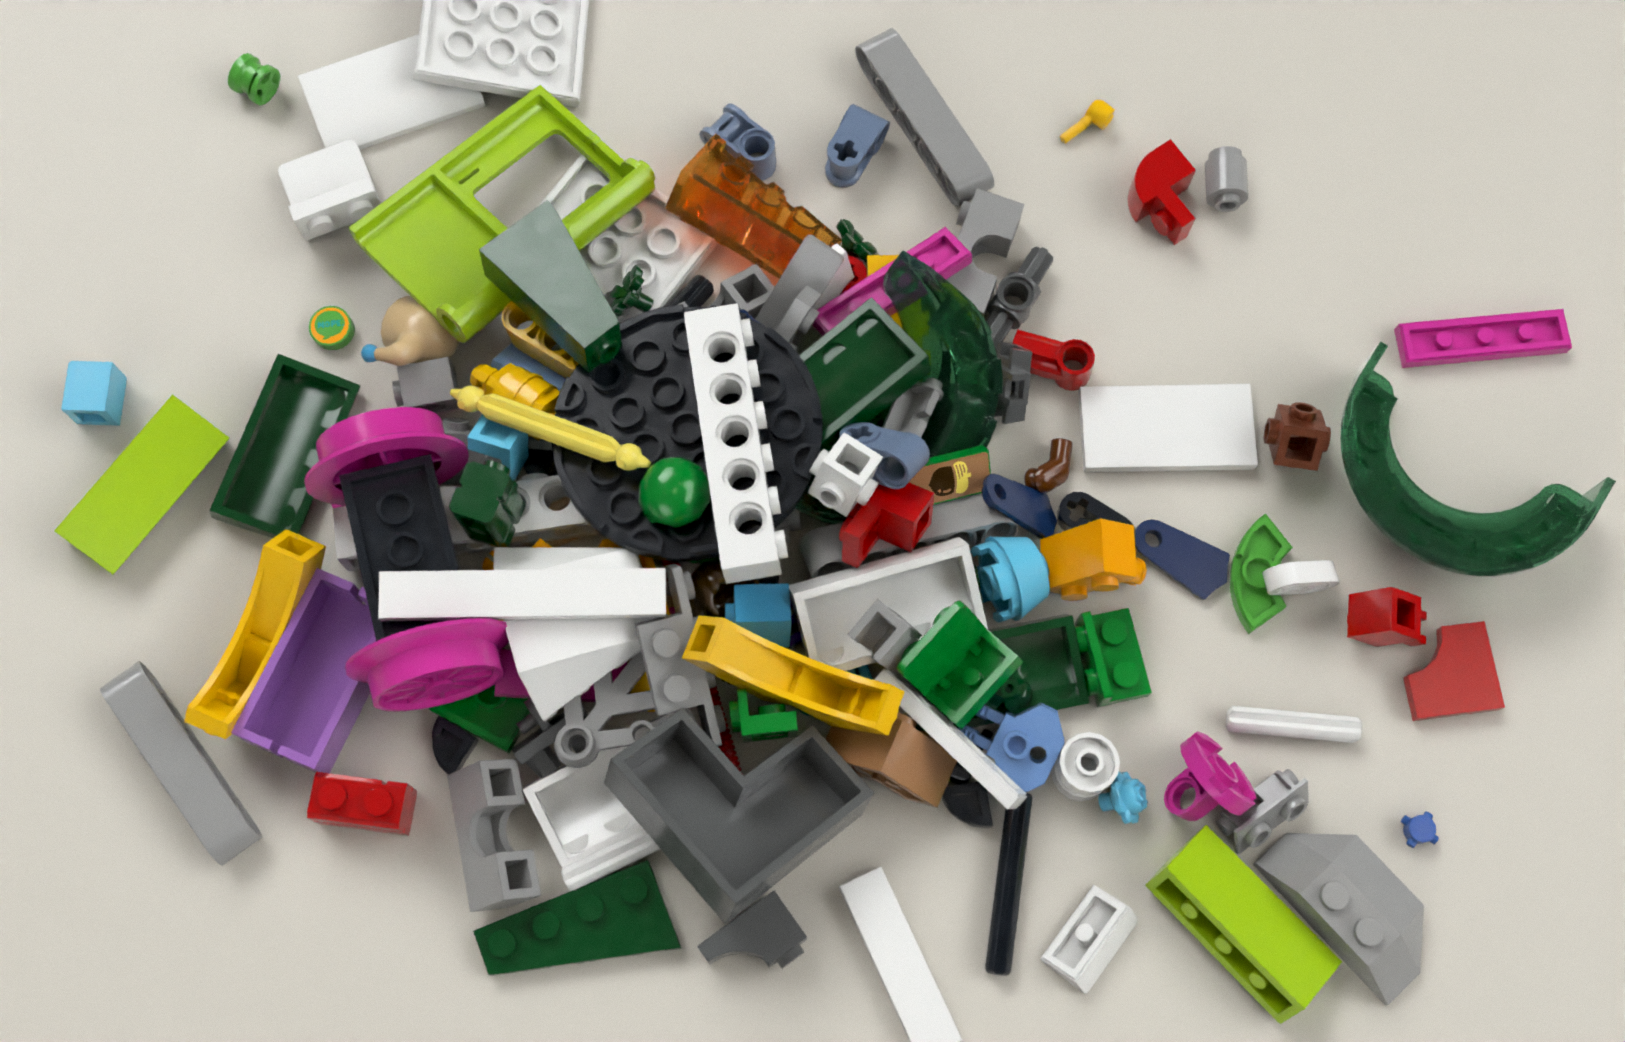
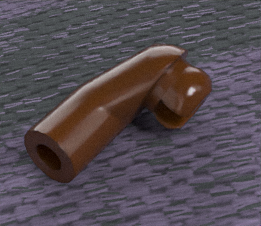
M1062 438L1051 440L1049 461L1038 466L1037 469H1028L1024 475V484L1038 490L1040 493H1047L1065 483L1070 471L1072 441Z

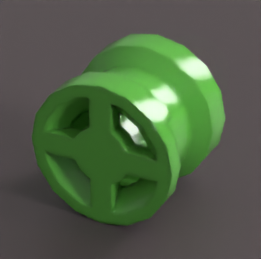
M246 53L237 58L233 63L228 75V86L236 93L248 94L250 101L261 106L268 103L276 94L281 75L278 69L268 64L263 66L259 58Z

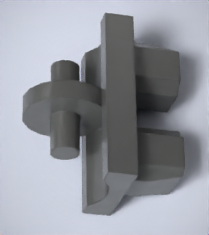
M530 697L523 702L530 711V714L516 723L523 735L538 724L541 728L515 745L511 750L521 765L526 762L530 769L540 778H544L562 765L549 745L555 741L558 731L566 725L565 713L563 711L549 722L543 721ZM583 707V713H584V719H585V718L588 716V713H587V711L585 710V708ZM579 737L572 742L571 747L576 753L585 749V738Z

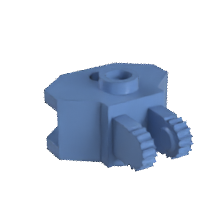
M1039 703L1017 714L1008 711L1004 714L984 705L976 715L1000 725L993 739L980 734L978 730L970 726H965L962 730L958 727L975 745L987 750L986 755L995 759V764L1025 793L1045 784L1065 743L1058 711L1043 703ZM1040 746L1045 749L1046 754L1042 759H1034L1030 755V750L1033 747Z

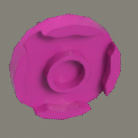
M1197 731L1180 744L1181 754L1188 768L1175 777L1165 790V806L1171 813L1190 822L1201 819L1219 804L1230 813L1241 816L1256 804L1253 802L1257 798L1250 781L1235 761L1229 765L1217 754L1223 749L1217 742L1206 734ZM1194 788L1196 792L1194 802L1190 807L1181 809L1180 798L1187 789Z

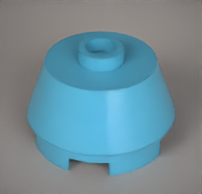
M987 537L984 543L971 548L970 552L974 557L978 556L979 566H977L983 603L987 601L992 602L997 611L993 613V619L996 622L1000 623L1009 619L1019 621L1049 596L1048 564L1042 553L1039 552L1036 545L1028 537Z

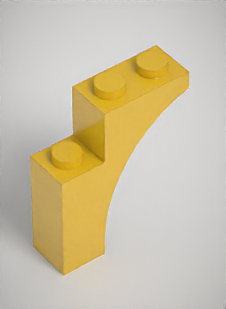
M287 529L263 545L256 577L239 624L216 668L199 693L187 706L184 722L202 729L209 735L218 736L225 740L232 735L231 732L315 570L322 567L326 550L325 545Z
M699 615L682 656V659L740 689L746 688L748 693L764 701L792 705L833 727L889 736L891 727L898 716L899 706L904 695V691L891 684L865 678L813 660L773 643L721 617Z

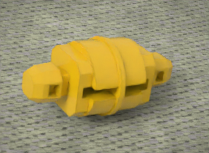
M512 363L507 364L500 370L486 364H480L472 370L470 376L472 386L482 389L485 395L497 394L546 413L556 414L554 409L560 391L556 386L545 381L541 375L531 373L523 367L515 366ZM528 434L529 437H533L538 441L540 440V438Z

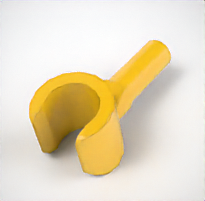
M1095 100L1087 109L1084 117L1059 136L1061 141L1066 144L1083 130L1087 129L1092 123L1101 130H1104L1112 121L1115 109L1102 100Z

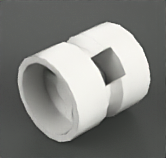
M1091 732L1077 734L1065 743L1051 770L1053 783L1059 792L1069 799L1077 801L1091 800L1108 788L1117 777L1120 766L1118 751L1111 741L1100 734Z

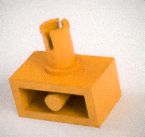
M1100 518L1040 539V551L1046 559L1049 568L1050 592L1061 594L1062 600H1084L1088 598V593L1092 591L1105 592L1117 590L1119 583H1127L1131 586L1140 585L1146 577V564L1142 559L1136 557L1134 525Z

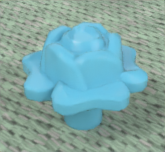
M1118 771L1117 777L1111 784L1110 792L1102 793L1098 796L1101 810L1104 812L1115 810L1121 815L1122 821L1125 824L1130 822L1132 824L1138 823V813L1147 808L1148 804L1145 785L1138 779H1132L1128 772L1121 773Z

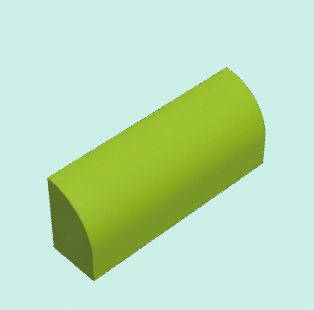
M172 394L54 531L114 575L230 438Z
M1207 825L1190 838L1145 884L1161 903L1279 1024L1303 1011L1342 963Z

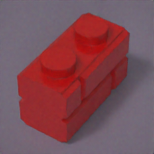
M316 772L307 809V818L322 825L409 836L417 790L408 783L393 781L385 783L378 779Z

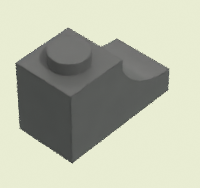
M774 890L697 947L709 964L726 956L747 954L764 960L769 968L778 962L783 969L804 953L800 945L807 940V936Z

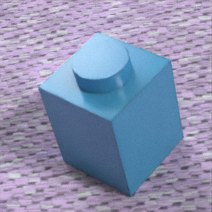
M789 583L734 585L733 603H725V618L782 647H789L791 633Z

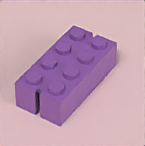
M319 568L315 570L231 732L233 735L253 746L281 758L284 757L290 762L315 773L331 772L370 694L368 683L349 678L345 670V664L353 654L367 645L376 642L364 587H361L359 590L352 582Z

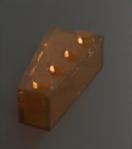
M717 134L680 171L665 206L666 210L676 215L681 221L699 229L712 237L720 245L726 246L743 256L753 265L757 263L760 268L778 279L781 278L807 235H813L829 247L836 243L840 246L842 242L839 236L803 206H791L786 201L785 191L776 183L765 184L753 174L754 165L741 155L736 159L724 149L727 142Z

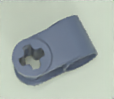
M727 104L723 108V115L711 127L706 126L699 133L701 140L713 154L727 161L752 181L766 180L776 170V150L773 136L734 104ZM756 152L764 153L761 157L750 156Z
M852 104L847 109L838 130L827 147L828 160L825 166V174L828 181L834 186L841 188L856 184L873 155L882 146L890 127V121Z
M866 422L849 424L840 431V437L843 433H846L883 456L872 478L879 483L878 485L886 486L890 489L903 488L929 461L930 453L927 444L914 433L877 427Z

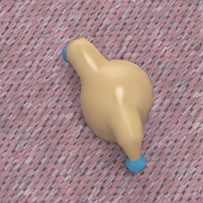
M405 296L396 300L387 309L382 320L381 337L385 347L377 348L373 344L365 345L361 350V356L368 363L379 360L395 366H402L444 357L450 358L455 353L459 341L411 296Z

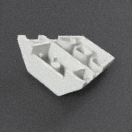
M494 547L493 570L642 568L639 554L624 548ZM657 617L503 620L507 624L505 629L518 675L542 720L547 721L557 713V710L576 696H581L588 691L590 686L613 669L619 668L641 652L635 624Z

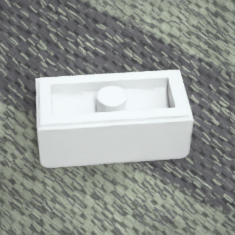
M1093 885L1040 959L1074 987L1086 994L1136 926L1138 918L1128 905Z

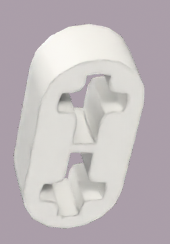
M1332 560L1288 562L1270 567L1262 572L1269 595L1313 593L1329 589L1340 583Z

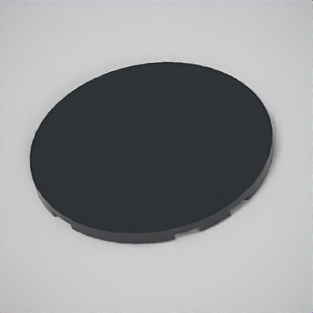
M683 304L666 306L643 312L620 323L622 347L617 355L608 363L599 364L589 373L578 364L571 376L566 378L554 409L556 412L555 416L612 436L620 445L626 443L635 444L641 448L642 455L651 461L650 466L661 459L681 457L699 465L703 472L707 474L684 312L706 309L707 307H684ZM740 312L741 320L749 319L745 313ZM750 319L754 345L747 346L746 352L748 361L756 359L761 386L754 387L752 390L754 402L763 401L767 428L759 429L761 444L770 443L774 471L766 472L768 487L777 486L781 514L773 515L774 528H776L792 513L812 482L814 475L809 471L822 449L823 419L814 380L799 354L775 330ZM721 353L714 358V361L719 363L727 362L734 355L731 353ZM730 393L723 396L719 402L728 405L733 404L741 396ZM735 435L727 440L726 445L739 447L748 438L743 435ZM552 443L555 466L565 492L585 521L609 541L630 552L658 560L685 562L720 557L711 494L709 505L700 518L691 523L682 525L679 528H673L658 522L652 523L646 518L638 504L639 484L648 468L626 471L616 465V461L602 462ZM749 477L739 478L733 483L732 488L746 490L754 484L755 480ZM748 520L741 524L738 531L743 534H753L760 529L762 524L756 520Z

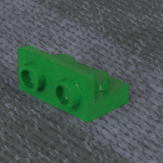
M1129 608L1091 615L1090 611L1081 613L1075 622V630L1079 650L1084 655L1087 667L1083 671L1088 696L1095 697L1097 707L1148 697L1152 691Z
M746 688L737 689V701H729L733 733L741 732L743 743L797 737L796 711L786 712L785 704L758 707V715L749 716Z

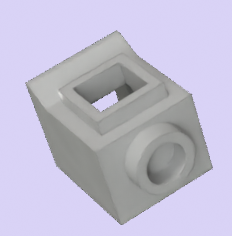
M879 599L873 603L847 634L854 641L874 653L872 657L874 660L898 676L901 674L897 671V665L901 661L903 652L910 644L918 641L922 636L902 616L884 605Z

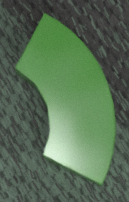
M1266 513L1248 529L1240 540L1230 568L1229 583L1233 606L1242 626L1248 634L1287 607L1281 595H1269L1267 593L1262 572L1270 567L1280 565L1282 559L1293 547Z

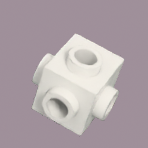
M843 433L830 452L823 449L814 461L809 472L815 475V478L808 493L817 498L826 507L834 509L847 517L857 502L865 506L879 483L872 478L883 456L848 434Z

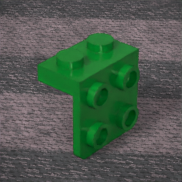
M959 600L941 610L935 617L933 626L919 641L913 642L906 648L902 654L901 661L897 665V671L962 730L1018 669L1023 661L986 629L972 611Z

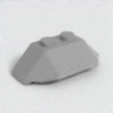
M1286 833L1253 864L1384 1005H1389L1420 974L1424 904L1357 835Z

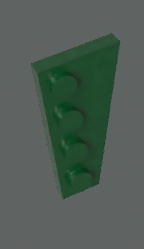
M648 860L473 931L489 976L682 949Z

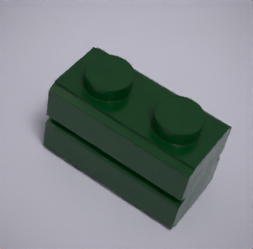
M485 460L483 464L474 461L467 463L459 480L462 487L456 488L448 507L470 539L493 547H509L516 530L513 524L519 523L526 505L517 490L519 485L509 476L511 470L496 461Z

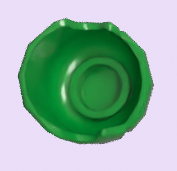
M669 457L659 460L648 468L639 484L638 504L646 518L652 523L658 522L673 528H679L682 525L699 519L710 502L707 474L703 472L699 465L681 457Z

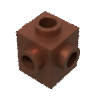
M1295 402L1291 405L1278 404L1274 419L1268 418L1266 421L1263 440L1264 444H1269L1274 465L1318 471L1322 453L1328 450L1330 444L1331 428L1326 426L1321 410L1310 404Z

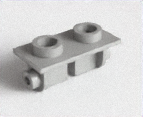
M927 378L923 383L918 381L892 403L882 428L911 432L922 437L937 401H940L944 395L941 390L943 384L935 378Z
M1286 769L1284 772L1277 770L1253 788L1256 797L1262 802L1258 806L1254 804L1241 816L1232 814L1226 809L1220 812L1221 818L1216 821L1217 826L1226 836L1234 833L1235 852L1238 855L1250 846L1252 848L1260 846L1269 838L1275 827L1285 820H1295L1305 811L1309 803L1308 781L1305 778L1299 782L1291 770Z

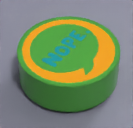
M322 307L312 315L309 321V333L313 340L323 349H341L348 345L354 336V323L347 312L340 307Z

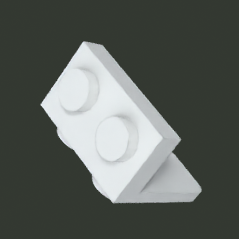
M346 140L282 164L278 169L280 179L291 204L288 208L293 221L305 241L355 223L381 204L359 147L353 140Z

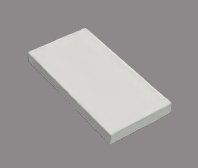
M1250 384L1080 387L1078 391L1083 472L1252 470L1258 465Z

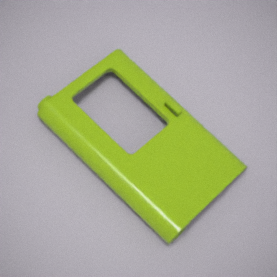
M538 85L349 227V231L359 247L419 305L425 308L441 326L462 343H466L501 315L504 307L512 301L484 274L479 249L508 228L474 197L480 189L554 134L561 135L610 180L608 184L562 219L579 251L655 191V174L643 160L637 161L633 158H628L624 161L597 134L585 126L541 85Z

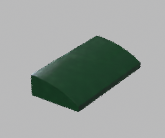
M872 297L799 355L814 380L820 400L823 419L821 451L823 449L831 451L839 440L840 431L843 427L852 423H868L931 371L928 355Z
M277 354L209 510L211 517L274 538L285 529L299 534L314 500L306 491L304 481L308 471L319 462L316 450L317 439L328 428L348 418L361 385Z
M1062 614L988 629L1017 654L1029 668V674L1023 681L1031 685V693L1028 697L1018 696L1019 707L1011 713H1020L1039 703H1043L1055 710L1090 703L1073 615ZM1001 703L996 710L1005 714L1006 710ZM975 715L966 726L973 728L995 722ZM917 723L915 729H917L918 731H920V730L925 731V730Z

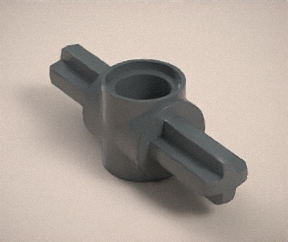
M1032 248L1017 272H1010L999 283L997 292L987 307L990 316L985 324L994 342L996 352L998 342H1003L1011 329L1020 328L1021 324L1028 319L1031 308L1041 294L1038 285L1053 263V256L1046 248ZM1016 296L1024 304L1018 306L1011 305L1004 298ZM980 330L974 340V345L979 351H984L985 344L982 331Z

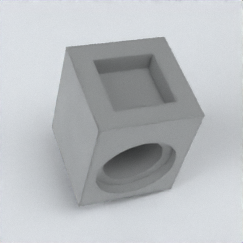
M449 357L397 366L399 380L392 381V387L398 407L422 408L434 413L459 408L457 405L458 401L450 395L451 389H459L455 367Z

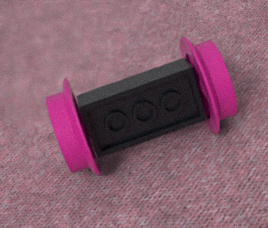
M393 407L378 409L349 417L334 424L317 439L316 450L319 462L308 471L304 483L306 491L313 498L330 504L346 505L376 642L360 649L347 660L345 664L347 676L353 680L368 683L373 706L384 711H412L436 707L468 698L492 687L504 675L499 651L509 644L505 629L507 627L506 622L488 618L436 621H380L378 619L379 571H460L439 485L451 479L466 465L469 458L466 445L458 438L446 435L441 418L436 413L422 408Z

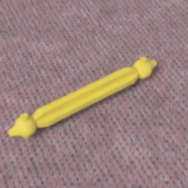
M470 385L462 389H451L450 395L458 401V407L466 412H476L479 410L484 417L491 421L602 462L616 461V465L626 471L650 467L651 461L642 455L641 448L635 444L626 443L620 445L612 436L497 394L484 395V391L476 386Z

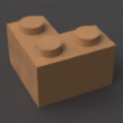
M899 712L891 727L889 736L831 726L826 737L827 742L859 777L877 781L906 800L938 808L957 762L926 731L915 729L917 722L914 719Z

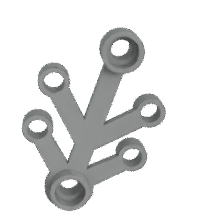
M641 652L631 658L614 682L612 671H610L594 683L596 705L585 719L581 696H576L564 705L566 725L558 731L554 741V749L557 757L565 765L573 768L588 766L595 761L601 750L630 746L636 741L635 734L638 729L647 727L651 731L655 728L646 720H638L630 728L601 731L611 716L655 709L651 691L629 694L646 672ZM579 737L585 738V749L580 753H573L571 749L572 742Z

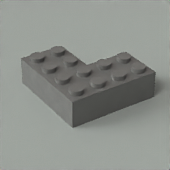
M684 708L611 758L604 781L605 785L724 924L728 923L862 816L874 795V792L813 725L743 776Z

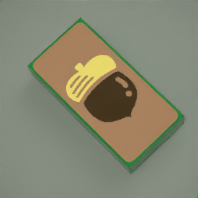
M980 445L930 457L926 465L909 483L934 492L933 505L980 494L985 477L991 474L989 449Z

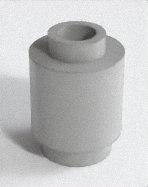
M1231 146L1212 150L1208 155V160L1205 162L1206 202L1221 212L1237 210L1240 205L1248 200L1247 161L1242 156L1240 149Z

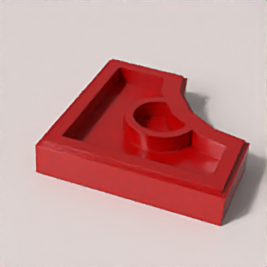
M1485 621L1447 625L1436 630L1437 647L1431 662L1422 670L1408 674L1403 678L1412 721L1499 711L1505 708Z

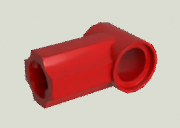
M1017 329L1012 343L1032 351L1031 374L1052 379L1059 387L1068 391H1076L1080 387L1087 385L1095 362L1093 348L1087 342L1079 339L1062 342ZM1069 360L1077 361L1083 368L1071 370L1064 365V362Z

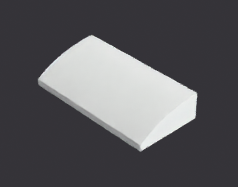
M419 34L298 75L325 148L346 140H353L357 143L359 150L485 107L486 105L481 91L414 80Z
M960 537L915 549L912 552L908 551L862 564L859 568L852 567L789 585V595L807 657L844 671L877 662L872 658L874 653L847 635L877 599L902 616L922 634L918 641L933 626V621L938 613L959 600L988 629L969 544Z
M685 709L687 713L694 719L690 709ZM675 713L661 715L651 720L650 723L656 727ZM647 727L638 729L635 734V740L637 741L644 736L650 729ZM628 746L601 750L595 761L588 766L573 768L565 765L548 776L539 778L523 787L522 790L562 869L643 830L641 825L604 783L610 759Z

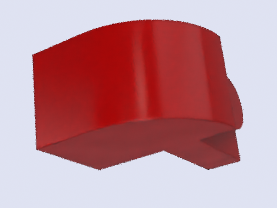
M1171 139L1142 159L1129 188L1127 201L1130 214L1135 222L1150 215L1152 224L1157 232L1167 236L1175 245L1188 236L1196 219L1178 198L1179 194L1188 189L1196 169Z
M909 482L900 489H890L886 486L878 485L865 506L858 502L855 504L841 527L839 540L843 542L842 562L859 568L879 539L912 552L932 523L934 492Z

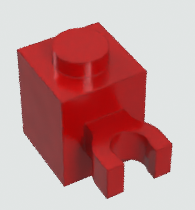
M1394 587L1349 594L1347 615L1348 638L1375 647L1401 643L1411 647L1426 644V636L1421 635V621L1427 620V612L1421 610L1420 596Z

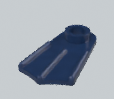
M993 473L985 477L981 493L985 503L990 508L1002 512L1013 519L1016 524L1040 539L1054 535L1057 519L1046 493H1040L1036 489Z
M1150 519L1143 521L1135 529L1136 550L1202 600H1205L1212 592L1227 583L1229 553L1159 520ZM1146 534H1154L1158 538L1159 544L1157 547H1151L1146 543Z

